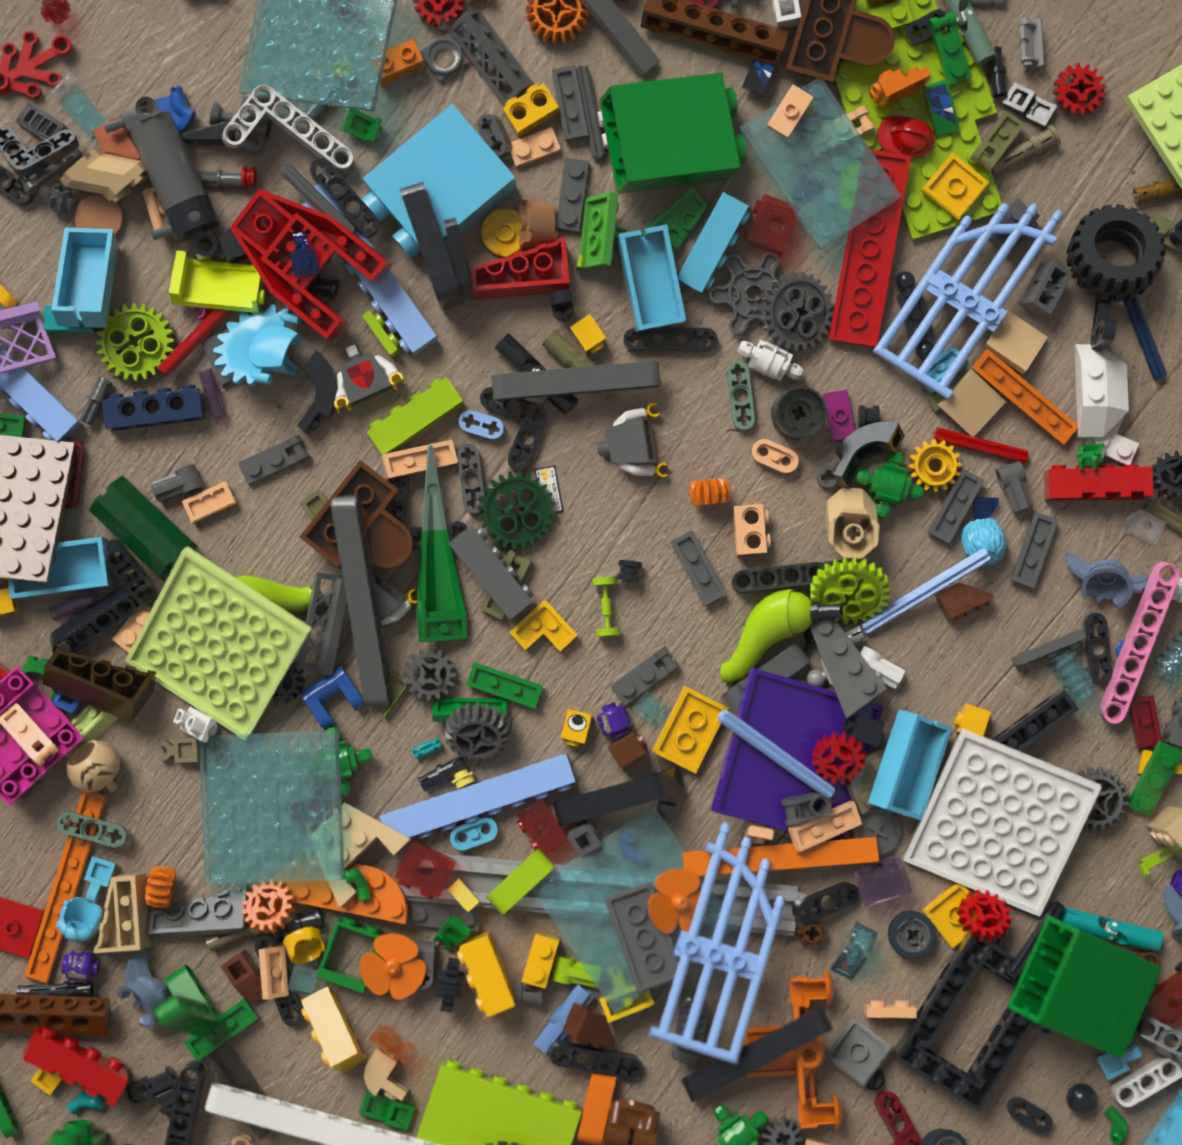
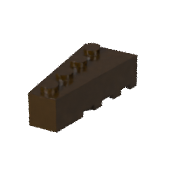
M56 649L44 665L43 685L132 723L154 691L157 672L148 670L147 673L137 671L136 667L126 665L125 668L111 665V661L107 660L92 661L89 660L88 656Z

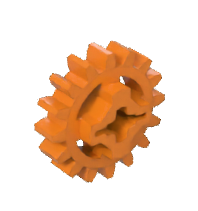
M271 879L269 884L262 880L261 887L254 884V892H246L249 899L242 901V904L246 907V909L242 910V914L246 917L245 922L255 931L260 929L264 934L268 932V929L276 933L277 926L285 928L284 921L292 920L289 912H295L296 910L291 905L296 902V899L292 896L293 892L283 882L277 883L274 879Z

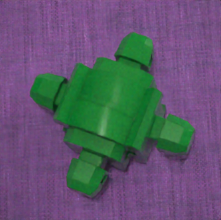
M897 452L895 456L890 455L888 463L884 462L880 468L876 467L873 474H870V471L859 470L856 475L855 481L863 486L869 485L868 493L873 494L872 500L879 503L876 505L877 517L881 519H886L889 516L891 507L895 508L899 502L903 503L907 496H909V499L921 500L924 489L916 484L910 485L912 477L906 476L908 469L900 467L903 466L904 454L901 452Z
M332 727L326 731V739L330 744L321 745L323 752L317 753L318 760L311 759L304 763V770L307 774H317L320 771L321 777H327L328 782L337 781V785H335L337 794L345 796L351 792V785L347 779L355 778L354 771L360 770L359 763L366 764L371 762L373 754L370 749H360L357 752L356 747L350 746L348 741H340L342 736L339 728Z
M723 1104L714 1109L715 1117L718 1121H722V1123L717 1126L719 1133L716 1135L719 1144L715 1143L713 1145H760L757 1138L761 1134L757 1128L759 1126L762 1128L769 1120L763 1110L753 1114V1118L750 1120L746 1113L740 1116L738 1112H735L730 1116L731 1112Z

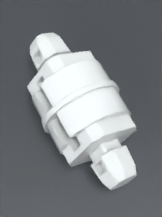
M759 340L757 346L750 342L742 341L737 350L740 355L751 358L748 364L749 367L763 376L766 375L774 380L781 381L784 374L788 375L787 377L799 380L804 370L796 363H790L793 354L778 347L779 345H774L767 341Z

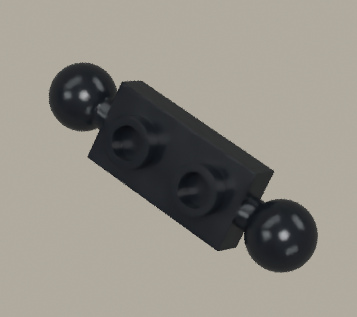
M908 271L900 272L896 277L897 287L904 292L896 296L900 310L914 291L912 287L915 284V277ZM923 295L904 322L909 340L928 313ZM932 325L915 349L916 355L923 360L927 358L934 348V345L927 341L928 337L934 335Z

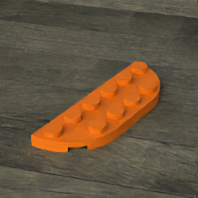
M307 856L293 860L282 867L273 877L277 883L283 882L293 892L292 896L296 899L297 903L408 924L409 911L405 894H403L392 876L378 868L352 863L345 870L357 868L368 880L371 900L359 902L357 893L344 907H340L337 904L318 856ZM352 882L351 884L356 888L355 882Z

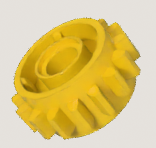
M932 439L930 445L923 441L921 443L922 449L916 446L913 449L916 455H910L908 458L912 461V464L907 466V469H912L913 472L910 477L917 480L916 485L922 484L924 491H927L930 487L933 493H936L939 486L944 491L947 489L946 483L950 485L955 483L953 476H960V473L956 471L958 467L962 466V463L956 460L960 455L959 453L954 454L952 452L953 445L946 447L944 440L937 444L936 440ZM930 460L939 462L940 470L938 472H933L929 469L928 464Z

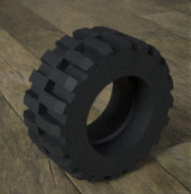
M1117 204L1113 208L1112 205L1102 206L1101 211L1099 208H1096L1080 220L1068 245L1066 261L1067 266L1071 267L1070 271L1073 272L1071 277L1078 279L1076 284L1081 289L1085 287L1089 295L1094 296L1096 294L1101 296V300L1107 301L1108 298H1113L1114 302H1120L1124 297L1126 300L1135 298L1137 294H1143L1152 285L1164 262L1166 246L1163 244L1165 241L1163 234L1158 233L1159 226L1156 222L1151 223L1149 221L1150 217L1147 214L1143 213L1142 215L1137 212L1138 209L1133 207L1127 209L1125 205ZM1105 240L1118 241L1126 245L1133 252L1136 263L1129 266L1110 264L1098 254L1095 244Z

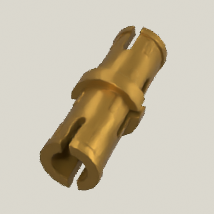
M1175 179L1165 182L1158 180L1154 181L1151 185L1134 187L1132 194L1143 193L1133 197L1134 201L1138 203L1153 198L1160 200L1167 195L1182 193V189L1180 187L1174 188L1175 185H1179Z

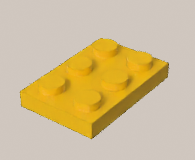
M684 686L651 751L696 774L721 724L718 721V716L721 711L728 710V708Z

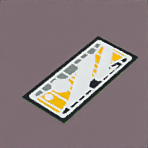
M555 465L534 469L535 477L540 478L538 485H548L544 490L545 494L553 493L548 498V501L555 502L556 504L551 506L550 510L556 513L564 512Z

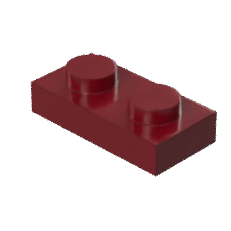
M1154 695L1132 698L1129 711L1136 747L1157 745L1158 741L1162 742Z

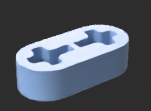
M472 410L464 411L459 417V425L466 433L489 440H497L504 433L502 422L495 417ZM471 415L475 422L480 423V426L471 425L470 428H467L463 420L464 418L468 419ZM493 422L497 423L496 426L500 430L499 432H494L493 435L489 434L488 429L483 428V424L491 426Z

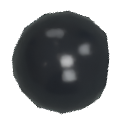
M1078 1083L1069 1088L1066 1094V1102L1072 1112L1085 1115L1095 1109L1097 1095L1090 1085Z

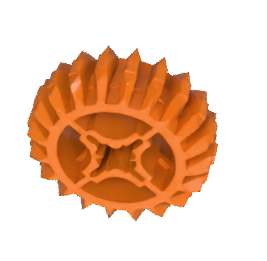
M527 0L530 5L525 6V11L529 13L526 16V21L531 22L529 29L536 30L535 36L537 38L544 34L543 41L545 43L549 38H552L554 45L557 44V39H562V43L566 44V37L568 36L574 41V32L581 35L583 33L581 27H587L588 25L586 18L590 17V12L586 10V7L580 0H571L576 8L566 5L563 0H553L551 3H544L543 6L541 3L544 0ZM559 3V8L561 9V11L556 21V15H554V12L556 11L557 5ZM538 15H543L544 18L550 19L553 26L545 25ZM575 18L568 26L560 28L563 21Z

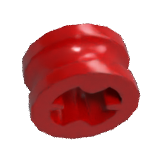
M243 166L241 173L242 188L251 186L252 189H255L257 182L256 167L248 169L247 166Z

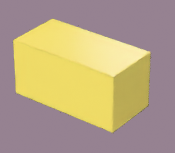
M460 878L447 889L467 912L480 902L477 896Z

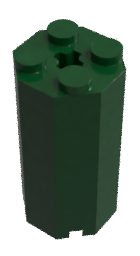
M122 475L105 488L107 492L103 496L100 494L94 500L89 511L165 582L183 549L188 546L196 551L199 546L132 482Z

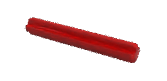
M213 309L158 365L157 368L160 373L168 377L232 311Z
M937 428L934 432V439L938 442L944 440L949 445L1015 462L1025 463L1028 459L1029 451L943 428Z

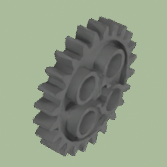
M789 272L788 277L781 275L779 276L780 282L772 281L774 289L766 288L769 297H762L766 306L760 307L761 311H765V315L760 317V320L767 322L762 329L770 330L767 337L775 338L773 344L781 345L783 349L790 348V351H798V349L806 351L807 347L814 348L815 342H822L820 334H829L825 327L832 324L828 320V317L833 316V313L829 312V308L835 306L834 303H828V299L831 298L832 294L824 293L827 285H820L821 279H813V274L805 275L804 272H797V274ZM790 291L793 293L792 301L789 300ZM811 299L813 300L812 309H810L809 302ZM783 314L785 315L784 324H782L781 317ZM803 322L806 326L804 332L801 329Z

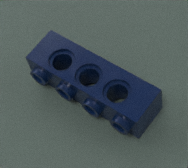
M196 385L181 386V390L172 391V388L157 389V393L148 394L147 391L133 392V396L124 397L123 394L109 395V399L102 400L105 429L110 432L206 420L203 391L200 388H196ZM179 398L183 399V407L180 410H174L173 402ZM155 401L159 402V410L156 413H150V404ZM133 404L135 406L134 414L126 416V407Z

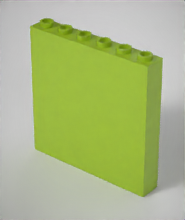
M448 1059L447 1062H441L416 1136L417 1139L439 1145H486L491 1142L493 1145H498L499 1141H507L509 1145L512 1142L520 1145H571L582 1111L578 1107V1103L572 1100L564 1099V1102L554 1099L555 1095L541 1091L538 1094L531 1091L532 1088L525 1084L518 1083L515 1086L509 1084L508 1079L494 1075V1078L484 1075L485 1072L474 1067L468 1070L462 1068L461 1063Z

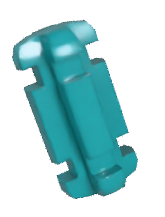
M435 737L433 741L429 740L418 745V748L413 747L412 752L414 757L419 760L421 756L425 757L436 752L437 749L441 750L442 744L439 738Z

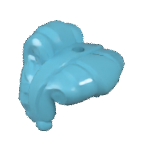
M80 897L72 898L69 901H64L56 927L70 941L90 940L100 927V923L103 920V911L94 902Z

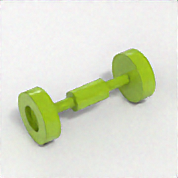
M616 577L592 578L593 586L603 587L601 608L602 616H605V628L596 629V637L620 635V628H610L609 615H612L611 598H608L607 585L617 584Z

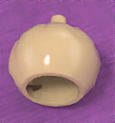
M91 740L83 743L72 752L67 760L66 772L74 787L88 793L97 792L105 787L110 792H114L118 787L113 780L119 772L120 759L114 747L102 740Z

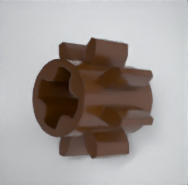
M815 920L808 923L801 921L803 924L802 928L796 929V932L802 934L798 941L802 943L807 940L809 948L815 942L822 945L820 941L821 936H827V933L820 929L824 926V923L819 922L816 924ZM813 926L817 934H813L812 938H809V935L805 932Z

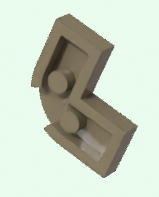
M878 747L866 754L864 758L866 760L865 768H861V775L854 774V781L851 782L849 780V783H846L852 801H855L858 813L861 815L876 807V805L870 804L868 801L873 789V781L876 779L884 755L883 748Z

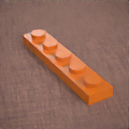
M986 349L971 367L974 372L1060 444L1064 445L1077 430L1078 425L989 349Z

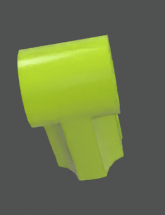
M555 955L550 979L564 984L577 983L598 988L602 966L579 962L577 959L568 956Z

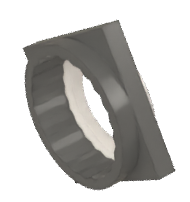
M449 32L441 38L434 40L429 46L420 51L422 58L439 82L469 63ZM447 48L454 53L455 63L452 67L441 69L436 66L434 55L439 49Z

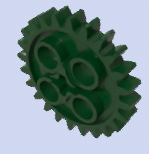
M509 471L507 479L500 474L498 475L499 483L493 479L490 480L492 489L488 487L483 488L487 496H479V499L484 501V505L477 506L478 509L483 510V514L477 516V518L485 519V522L480 527H488L489 530L486 536L494 534L493 543L501 539L503 548L507 546L508 542L511 543L512 550H515L517 543L520 544L522 549H525L527 541L531 546H534V538L542 541L543 538L540 533L548 534L550 532L545 527L546 524H554L549 519V516L556 515V512L550 510V507L556 503L548 501V498L553 493L545 494L544 490L548 485L539 486V477L531 481V473L522 478L521 471L517 472L516 477ZM511 489L515 490L517 507H522V512L519 513L522 526L521 532L517 528L516 514H511V509L514 508ZM524 489L532 493V500L529 503H524L520 498V493ZM499 494H505L508 497L509 502L506 507H500L497 504L496 498ZM528 513L536 516L537 522L533 527L525 524L524 518ZM505 517L510 518L513 522V527L510 531H504L501 528V520Z

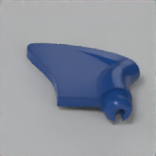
M172 86L169 96L154 100L160 112L167 111L171 113L181 135L194 121L196 111L188 107L185 94H183V88L181 86H176L177 88Z

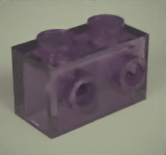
M889 857L880 864L874 866L865 865L860 867L858 871L853 872L865 907L912 892L900 857Z

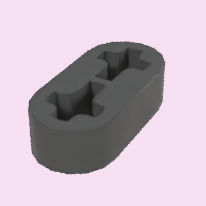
M492 114L482 115L477 124L482 139L498 157L504 158L508 156L511 152L512 144L501 119ZM488 121L493 122V124L490 125L491 130L487 129V126L489 125ZM498 142H502L503 144L500 146L501 151H498L496 149L499 146Z

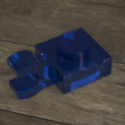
M303 232L293 234L294 244L297 249L296 252H290L294 277L319 274L320 268L316 249H309L307 234Z

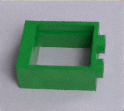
M344 916L343 919L338 918L335 922L316 977L363 993L366 985L362 978L328 967L341 929L344 928L372 939L385 934L380 933L381 929L376 926L367 924L366 927L357 925L358 921L356 919ZM373 946V949H372L371 952H373V953H375V954L378 955V953L374 950V946Z

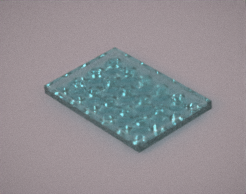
M817 78L801 88V90L813 96V100L788 140L767 128V124L781 102L741 126L739 131L820 250L900 199L901 194L824 80Z

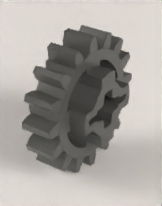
M429 648L428 653L425 654L420 649L419 657L412 654L410 657L413 662L405 663L409 671H403V675L408 676V680L404 682V685L412 686L409 690L410 694L414 691L418 692L417 699H420L422 695H426V701H430L431 696L434 695L435 699L439 700L440 692L444 695L448 694L446 686H454L450 678H455L456 674L450 673V670L455 665H448L449 656L441 657L442 650L433 654V649ZM423 659H434L437 662L435 664H427ZM414 667L419 671V678L416 681L413 678ZM442 668H444L445 670L444 683L440 678V670H442ZM425 669L427 671L433 670L435 672L433 674L434 680H432L431 678H428L426 680L424 678V675L426 674V672L424 671ZM424 685H431L436 690L428 691L422 689Z

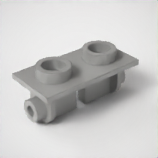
M1023 17L1020 19L1018 27L1020 28L1021 39L1020 63H1023V71L1044 66L1045 62L1042 18L1030 20L1029 17Z

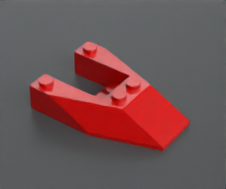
M261 189L256 192L230 226L231 231L270 293L329 340H334L348 321L308 287L335 252L368 279L376 283L380 282L393 265L377 250L331 215Z

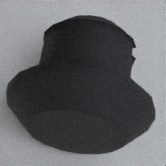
M878 1069L866 1087L870 1090L880 1089L885 1082L883 1072Z

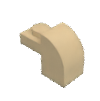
M379 1045L365 1067L364 1079L366 1086L375 1096L380 1088L385 1090L383 1093L390 1099L402 1101L409 1088L389 1076L399 1058Z

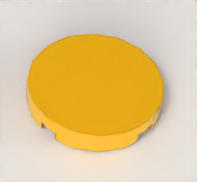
M512 209L495 210L483 222L481 231L483 244L494 255L509 257L513 253L524 249V247H519V230L522 225V219L518 216V212Z

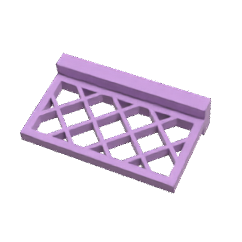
M37 301L0 310V332L2 329L8 328L17 333L13 342L0 336V342L10 347L5 356L0 354V360L2 361L0 374L55 360V353L39 315L40 308ZM35 321L38 329L36 336L22 330L23 326L26 323ZM19 334L33 341L28 350L15 344ZM37 343L45 347L47 355L40 357L32 353L31 350L34 344ZM12 348L25 355L22 362L16 363L8 358Z

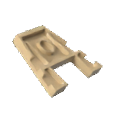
M348 803L341 805L309 837L337 904L340 907H344L357 894V889L351 883H346L343 872L367 848L379 839L393 855L397 856L412 841L408 836L401 834Z

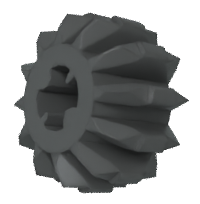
M785 1115L781 1116V1122H777V1119L772 1117L774 1125L771 1126L767 1123L764 1127L769 1132L761 1133V1137L767 1139L763 1145H798L796 1142L804 1140L803 1136L798 1134L802 1131V1128L800 1126L794 1127L796 1121L793 1118L786 1123ZM780 1132H783L784 1135L789 1134L785 1136L787 1140L783 1142L781 1139L776 1140V1138H779L778 1134Z

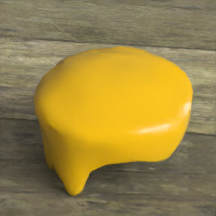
M306 927L287 935L283 940L289 958L293 963L302 964L317 959L322 951L325 952L322 934L317 928Z

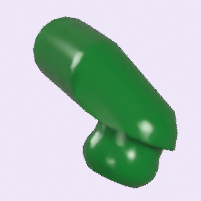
M357 868L345 871L346 883L355 882L359 902L371 900L368 880Z
M1110 1106L1104 1112L1112 1123L1110 1140L1113 1144L1120 1145L1126 1139L1128 1123L1114 1106Z

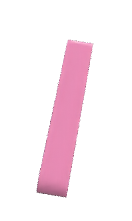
M1159 562L1152 569L1113 669L1112 677L1100 702L1099 713L1110 723H1120L1126 716L1179 581L1180 573L1178 568L1168 562ZM1169 568L1171 571L1170 577L1162 580V570ZM1156 591H1161V600L1157 603H1153V593ZM1152 614V623L1144 626V616ZM1143 637L1144 644L1142 647L1135 648V639ZM1134 660L1135 667L1131 671H1126V662ZM1122 682L1126 683V690L1121 694H1117V685ZM1116 705L1117 713L1114 716H1108V708Z

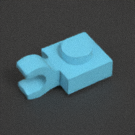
M92 856L84 880L91 882L85 899L94 902L98 901L102 886L109 887L117 863Z
M1132 1044L1127 1047L1123 1059L1107 1052H1103L1095 1056L1106 1079L1110 1080L1130 1070L1127 1062L1139 1058L1142 1054L1138 1046Z

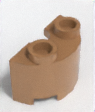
M517 199L518 216L522 219V225L519 230V247L536 248V246L544 243L555 242L558 236L557 229L555 228L556 205L550 204L547 201Z

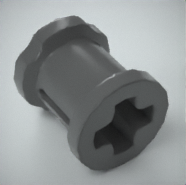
M519 983L516 1005L527 1003L535 1004L541 1008L543 988L524 986L523 983Z

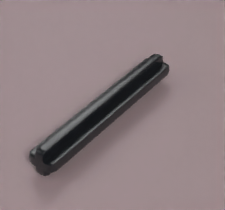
M1054 901L1008 968L1007 973L1013 979L1021 977L1047 916L1049 915L1058 920L1064 912L1065 906L1059 901Z

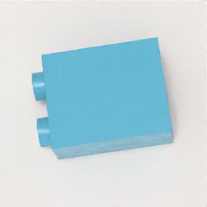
M451 104L362 178L369 193L361 200L373 212L379 222L390 215L401 228L392 237L411 259L420 251L400 192L401 188L423 181L445 247H447L449 242L444 220L456 217L461 236L516 190L517 185L516 178L457 108Z

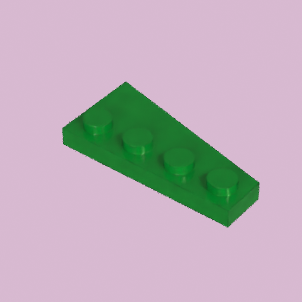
M692 187L641 231L642 235L640 237H643V231L646 228L667 225L674 254L708 205Z

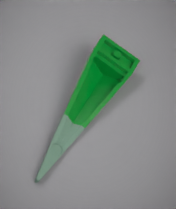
M430 444L427 448L416 608L418 642L467 639V614L451 546L449 545L450 541L442 504L434 448Z

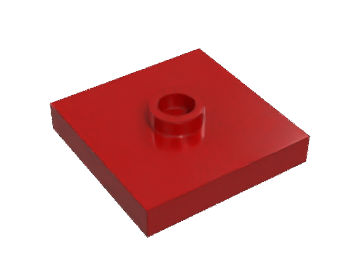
M0 896V950L30 958L45 910Z

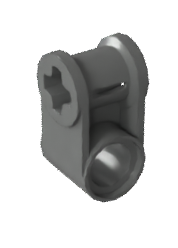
M816 792L781 800V805L785 807L787 817L785 821L786 826H796L810 820L825 817L832 808L830 799ZM820 799V807L814 810V802Z
M435 941L415 942L418 945V954L413 959L418 958L425 962L427 968L425 975L430 977V979L425 981V984H421L418 987L421 990L430 987L435 979Z

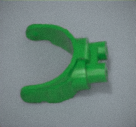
M28 655L27 664L23 665L22 671L26 675L32 672L44 675V665L49 659L42 658L41 661H37L38 657ZM51 688V701L53 702L57 694V690Z

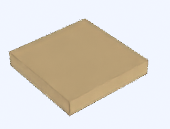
M1007 310V314L1002 322L991 334L983 348L989 349L1000 360L1021 374H1024L1048 337Z
M970 369L951 389L954 392L949 400L944 397L938 406L970 436H975L1006 401L978 374Z

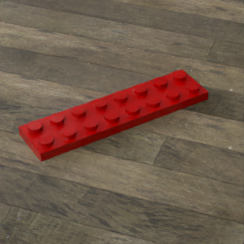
M863 148L829 340L873 348L878 344L911 163L910 155Z

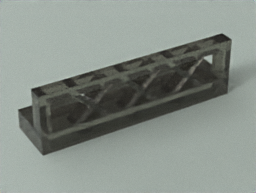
M229 1040L203 1059L220 1084L268 1097ZM248 1123L260 1141L272 1131V1129Z

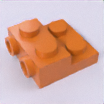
M915 67L905 73L906 77H904L900 69L894 72L892 69L879 75L880 79L872 85L873 90L869 91L872 102L875 105L878 104L880 109H883L921 90L930 77L927 67L920 70L918 67Z

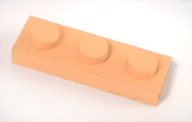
M452 440L430 444L434 448L437 469L458 463ZM428 445L383 454L381 459L387 480L425 472Z
M848 801L832 808L827 816L788 828L795 851L801 852L862 825L855 801Z

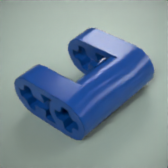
M342 666L333 670L332 676L326 675L300 692L307 706L325 731L336 724L324 705V702L342 691L356 711L365 705L361 693Z

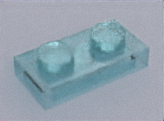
M78 87L59 102L91 140L96 138L92 130L107 122Z

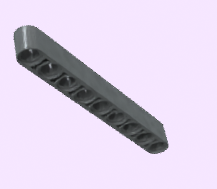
M359 495L334 497L331 506L364 703L366 706L391 705L393 690L361 498Z

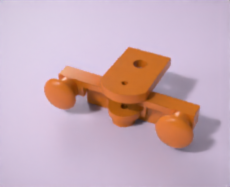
M823 969V978H808L806 975L789 976L792 1021L809 1012V1000L825 999L826 1006L831 1004L834 995V985L828 970ZM784 1025L748 1027L744 1038V1046ZM821 1036L746 1074V1078L796 1075L800 1128H816L818 1125L833 1124L835 1131L840 1128L842 1123V1106L838 1096L832 1093L831 1102L816 1103L813 1073L819 1068L825 1057V1047Z

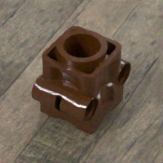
M617 1099L616 1102H611L601 1145H656L660 1112L656 1111L653 1106L638 1101Z

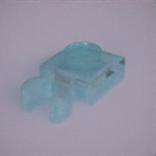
M648 690L644 692L631 708L650 724L656 719L660 729L664 727L663 720L670 715V713L661 711L665 704Z
M320 956L310 962L302 963V966L295 964L288 985L289 991L308 996L313 994L318 978L316 977L318 970L313 969V967L319 963Z

